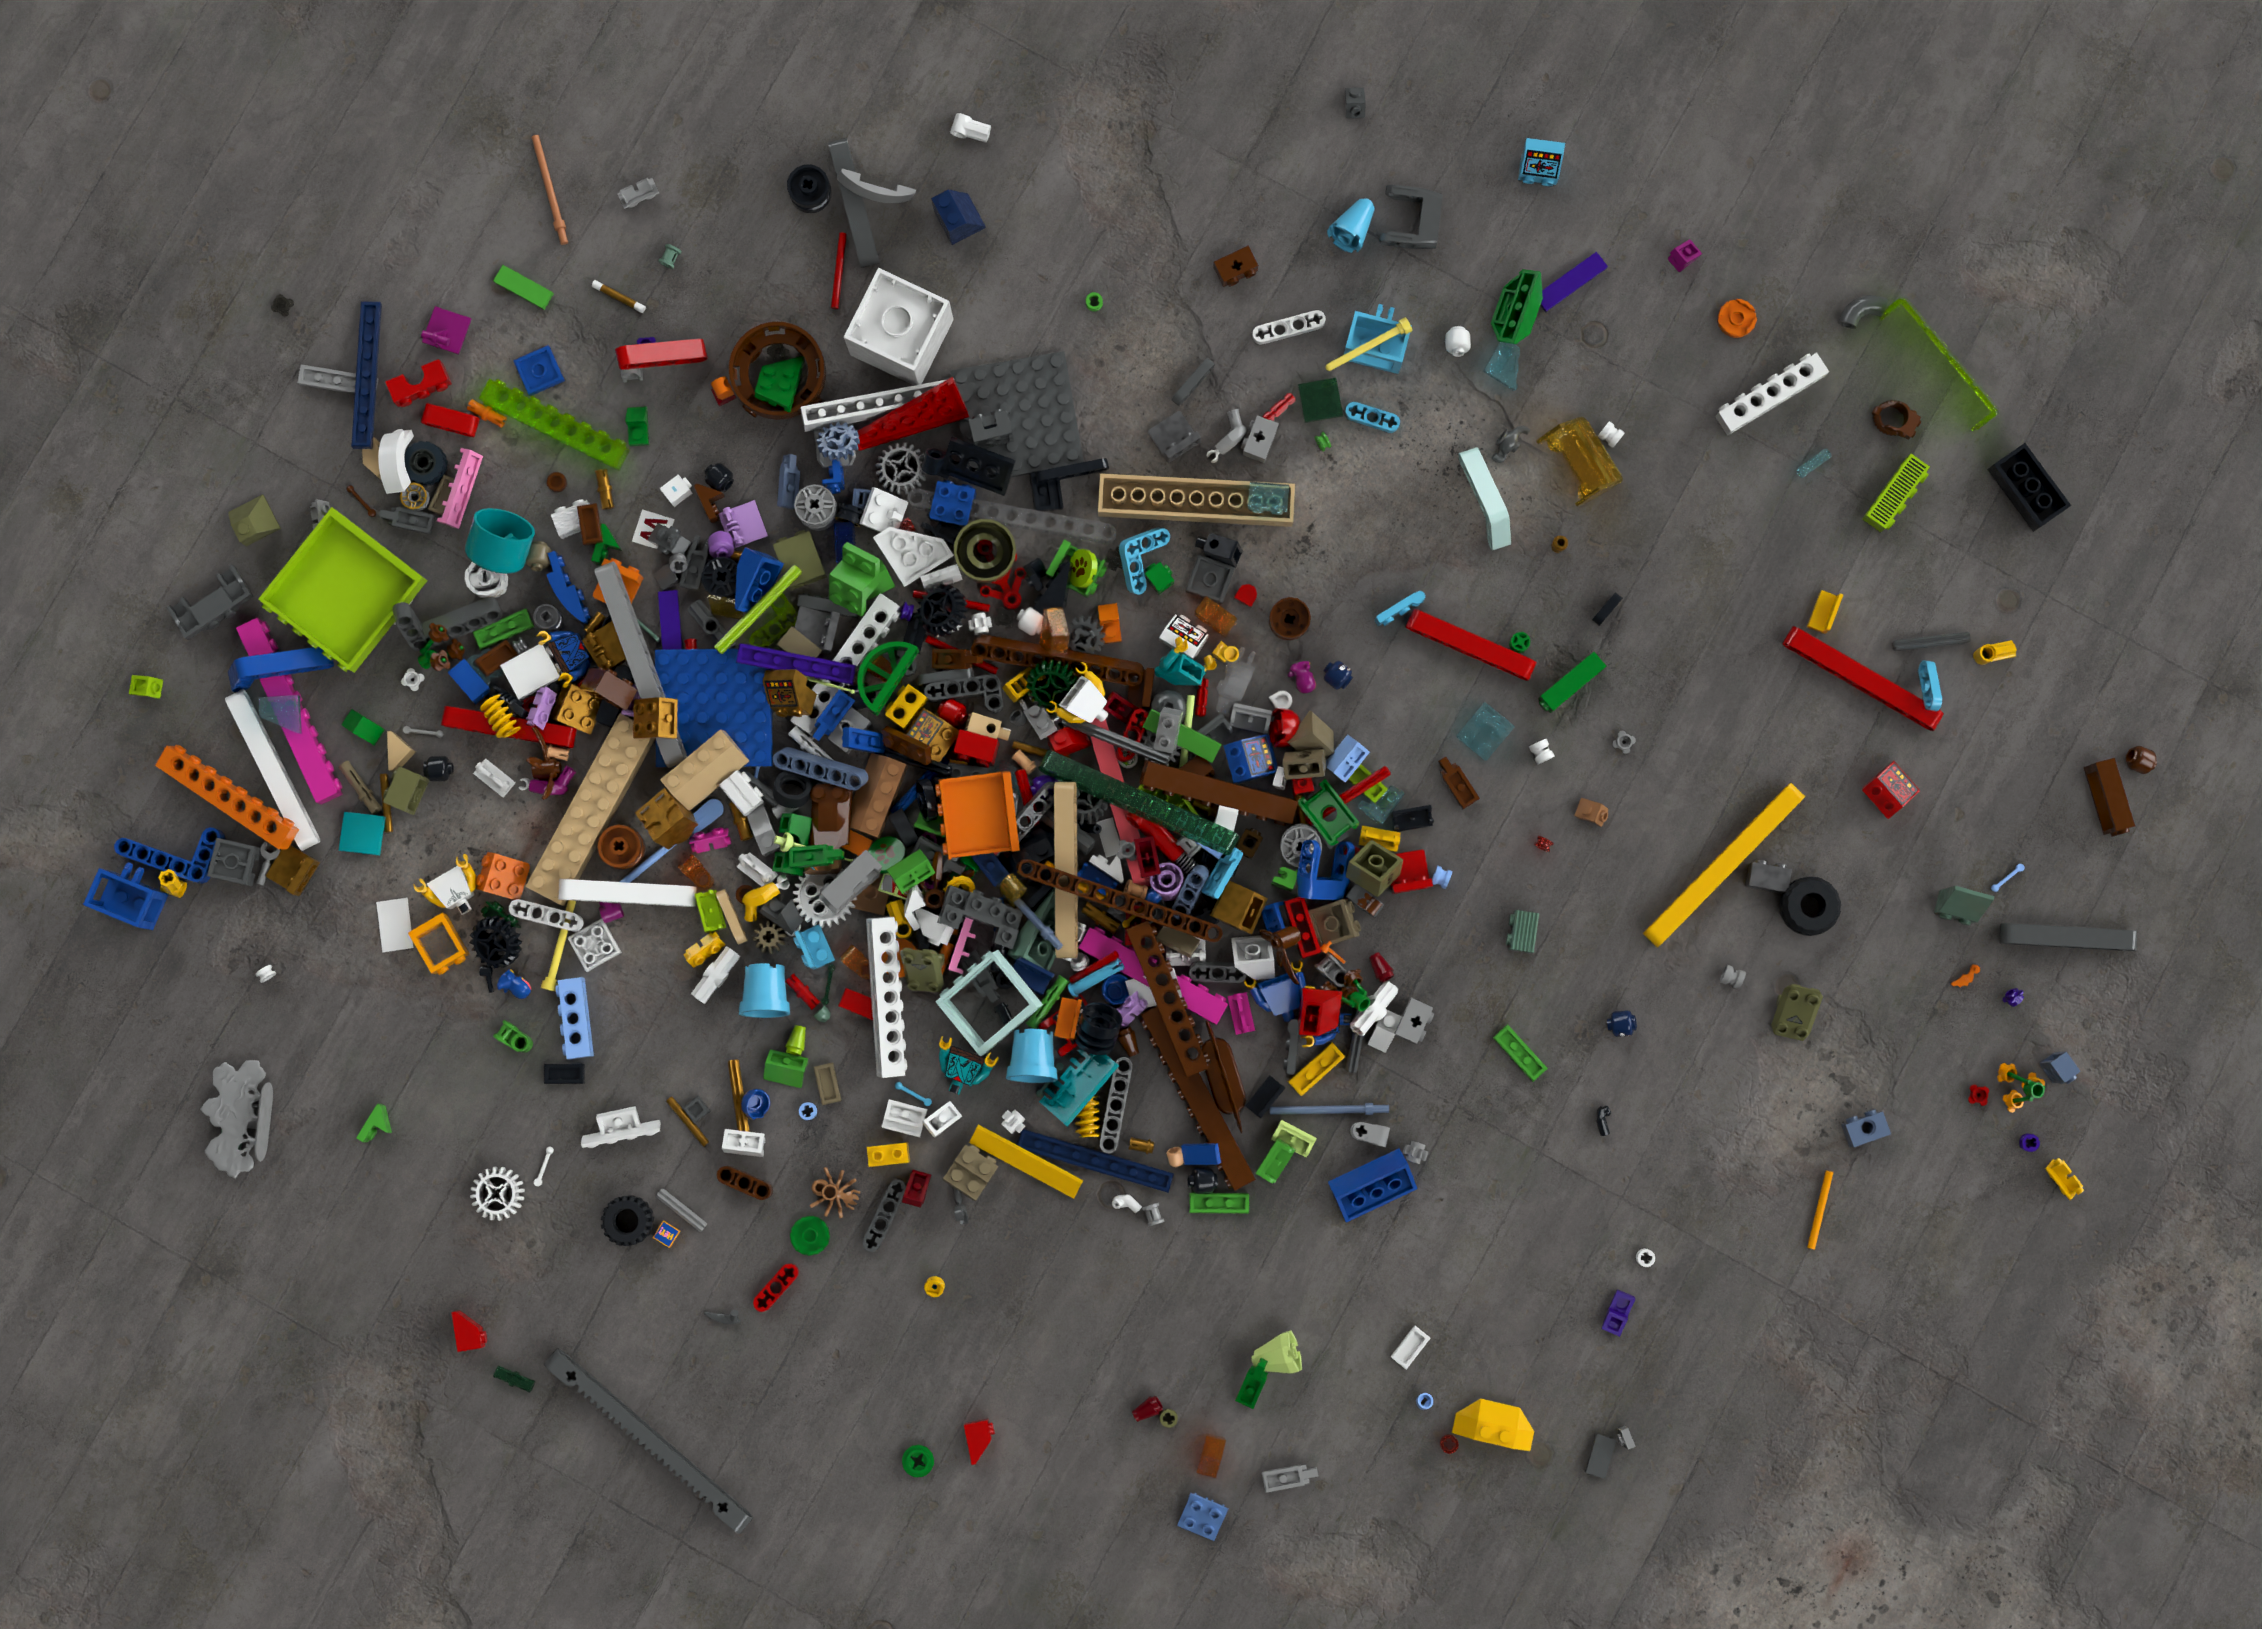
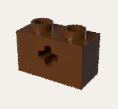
M1249 245L1214 261L1213 268L1223 287L1227 285L1229 287L1234 286L1244 277L1246 279L1256 275L1259 266ZM1236 265L1237 268L1240 267V270L1237 271V269H1233V266Z

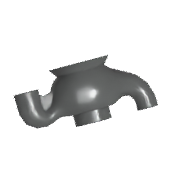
M1519 426L1509 432L1507 429L1504 430L1496 442V445H1499L1500 451L1492 456V460L1497 463L1504 462L1507 454L1510 451L1514 453L1520 446V442H1518L1519 435L1521 433L1527 435L1531 429Z

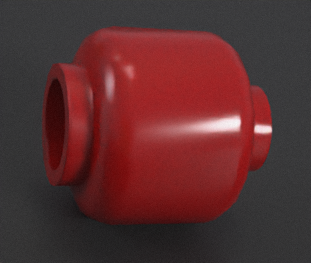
M954 699L942 701L937 711L939 717L953 727L964 724L968 717L966 706Z

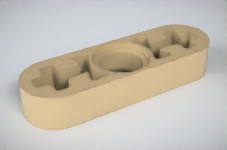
M726 889L716 892L717 899L737 944L748 941Z

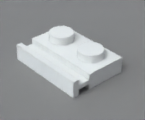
M889 1099L882 1128L920 1137L924 1125L922 1121L925 1120L928 1109Z

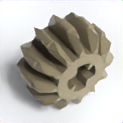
M769 920L766 921V927L762 923L759 924V927L762 929L761 931L754 930L756 934H759V937H753V941H760L755 947L760 948L763 946L761 949L762 953H765L768 948L769 954H773V947L779 952L781 949L778 944H786L784 941H781V938H786L787 935L780 934L784 929L781 927L777 929V924L773 923L771 927ZM769 932L774 935L770 943H768V940H765Z

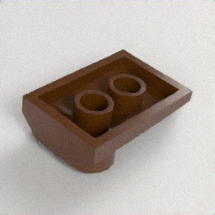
M817 784L813 786L810 792L812 799L810 844L812 846L827 844L828 846H833L834 849H839L844 845H849L853 790L833 784Z

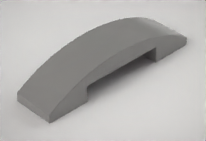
M841 169L837 176V180L847 189L872 201L901 203L910 201L916 193V189L897 185L894 190L859 181L860 173Z

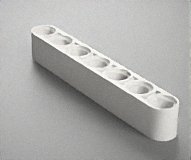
M559 879L558 899L696 907L695 894L697 893V887Z

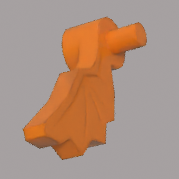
M1328 941L1327 944L1324 943L1320 947L1325 954L1330 952L1345 964L1346 961L1329 947L1332 944L1331 941Z
M1976 964L1971 965L1970 971L1953 981L1951 985L1960 988L1968 986L1973 981L1974 974L1980 972V967Z

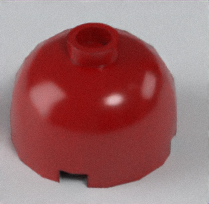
M1276 708L1271 715L1275 716L1274 722H1270L1269 725L1271 743H1275L1274 747L1291 746L1287 742L1296 734L1301 720L1290 709Z

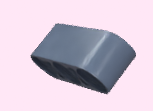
M1194 866L1187 876L1172 910L1187 915L1191 913L1209 876V871L1205 866ZM1194 874L1199 875L1201 879L1196 878ZM1187 890H1190L1194 895H1190ZM1179 906L1184 907L1186 911L1182 910ZM1173 915L1174 918L1180 920L1178 915Z

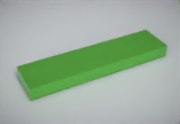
M1151 709L1143 728L1156 734L1160 712ZM1183 724L1180 725L1177 745L1213 762L1222 744Z

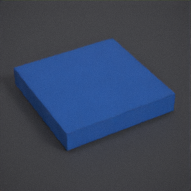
M549 345L513 360L529 396L565 381Z

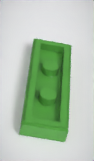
M502 265L493 280L497 285L545 310L554 294L552 291Z
M525 608L472 633L479 649L483 650L535 626L528 610Z
M1508 1024L1493 1037L1532 1082L1548 1069Z
M1190 1193L1189 1213L1249 1214V1193Z

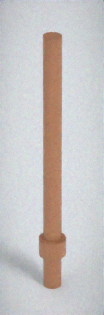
M534 135L531 138L553 214L554 229L558 232L561 245H566L568 240L565 232V221L561 218L539 135Z

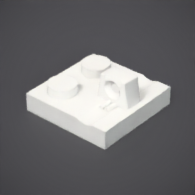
M873 487L859 524L879 533L888 527L899 529L908 502Z

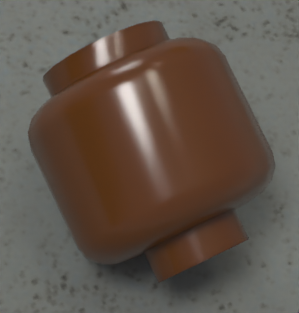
M2136 746L2131 748L2126 754L2125 760L2128 768L2141 774L2149 773L2157 765L2155 752L2145 747Z

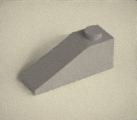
M762 803L747 815L759 849L762 855L766 857L780 851V845L774 843L777 833L766 807Z

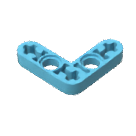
M1157 527L1127 538L1120 543L1119 552L1126 586L1130 593L1140 595L1146 590L1147 585L1141 554L1166 545L1170 540V533L1167 529ZM1146 537L1148 540V544L1145 548H1143L1142 540ZM1129 545H1131V546H1136V548H1135V547L1130 548V549H1129V552H1127V549L1129 548ZM1132 562H1135L1136 569L1131 572L1130 565Z

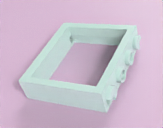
M999 950L989 951L981 957L983 961L977 965L975 963L967 969L969 973L965 977L961 975L954 980V986L951 989L948 987L939 994L940 998L936 1001L938 1006L979 1056L988 1053L1043 1005ZM995 961L1029 1005L989 1040L984 1042L950 999Z

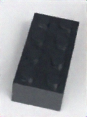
M2026 443L1987 469L2033 532L2072 506Z

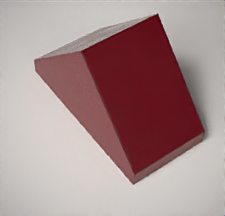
M1112 691L1107 698L1106 705L1103 707L1105 711L1126 724L1131 714L1139 709L1115 691Z
M1154 837L1134 839L1141 878L1161 875Z

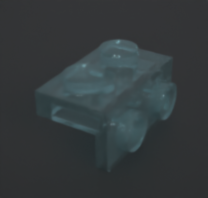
M1250 482L1248 509L1254 513L1271 511L1272 514L1277 515L1287 512L1289 485Z

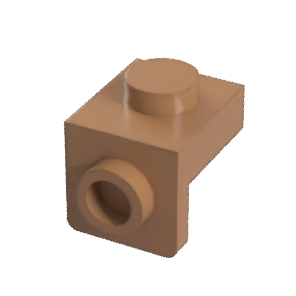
M1581 798L1574 816L1602 827L1608 818V808L1601 803Z

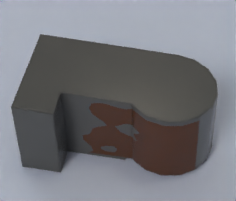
M1357 884L1353 886L1345 897L1373 918H1376L1384 907L1380 900Z

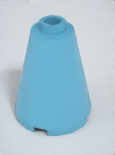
M1367 198L1359 199L1329 226L1327 230L1328 237L1332 236L1334 239L1333 243L1337 247L1350 253L1353 250L1359 252L1363 246L1375 210L1372 201Z

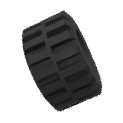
M632 1195L618 1197L607 1204L608 1206L604 1208V1214L601 1216V1220H603L601 1228L605 1231V1237L608 1236L610 1238L609 1241L615 1242L619 1246H631L641 1243L650 1235L649 1232L654 1226L652 1225L654 1217H652L653 1211L642 1198ZM624 1209L633 1210L638 1217V1225L630 1233L623 1232L617 1224V1217Z

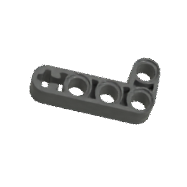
M995 675L934 682L928 684L924 689L925 696L932 703L948 699L959 700L984 696L985 705L990 713L997 714L1003 709L1001 684L999 678ZM988 681H996L997 686L994 689L987 688L986 684ZM970 683H976L978 688L976 691L970 692L967 690V686ZM950 686H957L958 692L951 695L948 693ZM941 687H944V692L946 696H943L942 692H939L942 691ZM933 688H935V690L939 692L936 693V697H932V695L929 694L932 692ZM991 700H999L1000 705L997 708H991L989 706Z

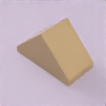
M387 731L388 770L394 772L395 769L398 770L399 766L403 767L416 751L396 733Z

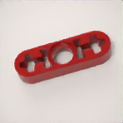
M1144 709L1135 710L1131 714L1122 736L1128 738V731H1134L1137 734V740L1134 741L1140 743L1145 731L1143 725L1149 715L1148 712ZM1140 714L1142 715L1141 719L1144 721H1141L1138 724V727H1136L1134 725L1136 724L1138 718L1135 716H1138ZM1117 747L1115 754L1119 761L1128 762L1134 757L1135 753L1127 751L1130 755L1124 757L1122 752L1124 749Z
M792 1263L785 1264L754 1298V1308L759 1312L769 1310L797 1279L799 1275L798 1267ZM793 1268L794 1277H787L785 1281L788 1284L785 1285L784 1281L779 1279L778 1276L780 1275L783 1278L787 1273L785 1269ZM773 1282L781 1284L782 1290L779 1293L771 1291V1284ZM765 1290H767V1292L771 1296L775 1297L774 1300H772V1298L770 1297L766 1301L767 1307L758 1306L760 1303L758 1299H764L768 1295L764 1293Z

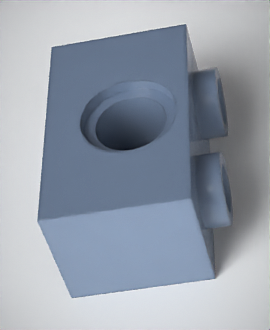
M1876 1109L1865 1112L1864 1117L1858 1118L1853 1116L1845 1119L1847 1123L1841 1124L1849 1147H1857L1890 1135L1891 1132L1884 1113L1876 1112ZM1864 1122L1869 1124V1131L1867 1133H1864L1861 1129Z

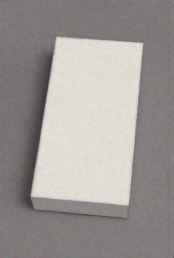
M1414 1325L1390 1357L1407 1370L1430 1340V1337Z

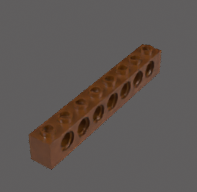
M1149 921L1126 929L1186 1077L1208 1069V1064L1211 1061L1207 1052H1202L1200 1046L1203 1045L1200 1035H1195L1192 1027L1196 1026L1192 1015L1187 1016L1185 1009L1188 1008L1185 998H1180L1177 990H1180V986L1176 978L1172 979L1170 974L1173 971L1169 960L1165 961L1162 955L1165 953L1164 947L1161 942L1157 943L1154 936L1158 934L1154 923L1150 924ZM1145 937L1152 940V946L1148 949L1141 946V940ZM1151 956H1157L1160 959V964L1157 967L1149 965L1148 959ZM1159 974L1166 975L1167 983L1165 985L1157 984L1156 977ZM1168 992L1173 993L1175 996V1001L1172 1004H1167L1163 999L1164 995ZM1174 1011L1182 1013L1183 1018L1180 1022H1174L1171 1019V1014ZM1182 1029L1190 1032V1038L1187 1041H1182L1179 1038V1032ZM1189 1048L1197 1050L1198 1055L1195 1059L1187 1057L1186 1052Z

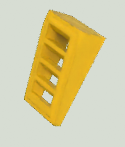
M1026 668L1003 686V690L1013 703L1026 695L1030 690L1026 688L1028 682L1023 676L1028 677L1030 675L1029 672L1033 668ZM1043 675L1038 680L1042 681L1047 677ZM1018 680H1019L1020 683L1024 686V688H1025L1024 690H1023V689L1021 688V686L1017 683Z

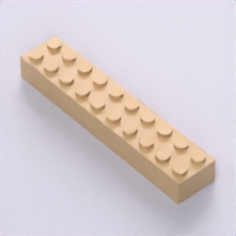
M1100 474L1098 517L1292 527L1295 484Z
M621 713L617 717L525 886L562 906H565L568 900L558 899L559 879H580L598 846L599 837L610 824L656 739H634V720Z

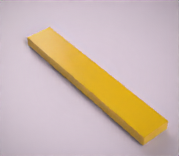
M979 1124L969 1142L1073 1199L1083 1182L1082 1179Z

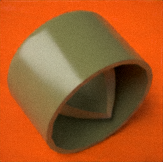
M979 519L972 521L964 526L956 537L954 543L956 564L960 571L973 581L980 583L997 581L1004 577L1014 564L1016 555L1014 538L1003 524L995 520ZM982 540L991 541L997 549L995 559L988 563L978 561L973 554V548L976 543Z

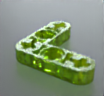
M783 593L778 597L784 599L785 604L783 607H775L774 602L770 605L778 616L751 634L749 638L750 645L766 648L786 634L791 626L795 627L798 613ZM788 614H790L791 616L795 615V617L793 618V623L788 621L784 624L786 626L785 629L783 628L782 624L778 621L780 619L782 620V622L786 621L788 619ZM773 624L780 627V631L776 635H772L769 632V628ZM765 630L771 639L768 640L765 637L761 640L762 645H754L755 637L762 638L764 636L762 632Z

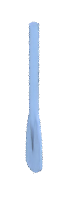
M710 799L693 814L698 826L694 828L692 835L706 828L723 814L724 806L721 801ZM662 846L619 882H632L669 850Z

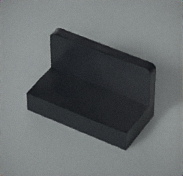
M1043 869L1040 872V878L1042 880L1049 878V871ZM1029 879L1016 894L1033 909L1049 894L1053 887Z
M1269 1075L1245 1107L1261 1119L1286 1087Z

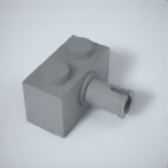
M851 707L834 731L830 733L828 739L845 753L849 754L852 749L842 747L843 728L851 727L867 731L872 723Z

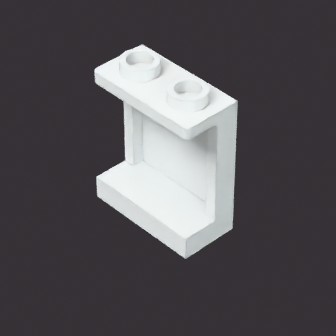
M538 644L500 665L516 696L522 702L529 695L540 690V687L544 688L558 680L562 674L559 665L553 661L552 657L554 656L548 646Z

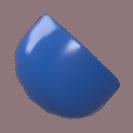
M1114 974L1104 980L1101 991L1108 1003L1119 1005L1125 1002L1126 998L1129 997L1125 982L1128 978L1121 974Z
M761 1089L749 1090L741 1101L742 1111L753 1120L763 1118L770 1107L769 1095Z

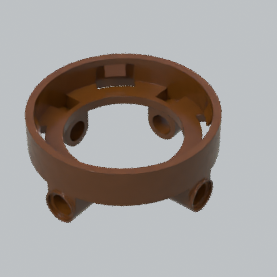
M768 322L750 329L736 343L729 360V377L736 395L743 404L742 407L755 418L759 415L768 419L783 420L800 415L801 406L822 402L823 399L820 395L826 381V365L817 342L808 332L791 323ZM785 329V334L765 335L766 330L771 332ZM772 344H786L794 347L804 356L808 365L807 382L804 388L794 397L791 412H786L784 407L778 404L773 406L767 401L755 398V390L749 380L750 364L756 361L764 347ZM815 360H819V361H818V372H820L819 378H817V375H818V374H817V364H816V361H815ZM734 367H740L739 373L741 385L737 386L735 383V380H738L737 369H735Z

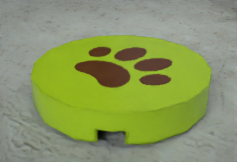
M1078 549L1070 559V562L1073 563L1070 582L1075 587L1086 588L1093 582L1092 578L1097 573L1098 563L1095 554L1091 553L1090 550Z

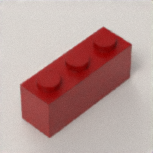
M1297 897L1284 901L1290 926L1297 927L1301 934V940L1297 943L1301 959L1320 954L1321 949L1305 899Z

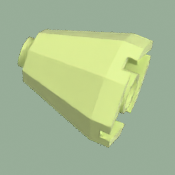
M1291 1330L1283 1332L1256 1349L1254 1355H1252L1253 1366L1257 1367L1260 1358L1268 1361L1264 1369L1267 1372L1295 1373L1302 1370L1301 1354L1296 1349L1298 1343Z

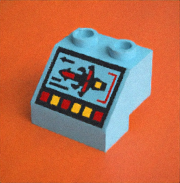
M1526 138L1520 160L1518 180H1522L1526 184L1537 182L1542 183L1544 186L1556 185L1560 175L1565 143Z

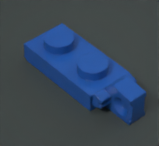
M839 689L816 720L814 726L818 729L812 737L819 741L824 733L829 736L855 700Z

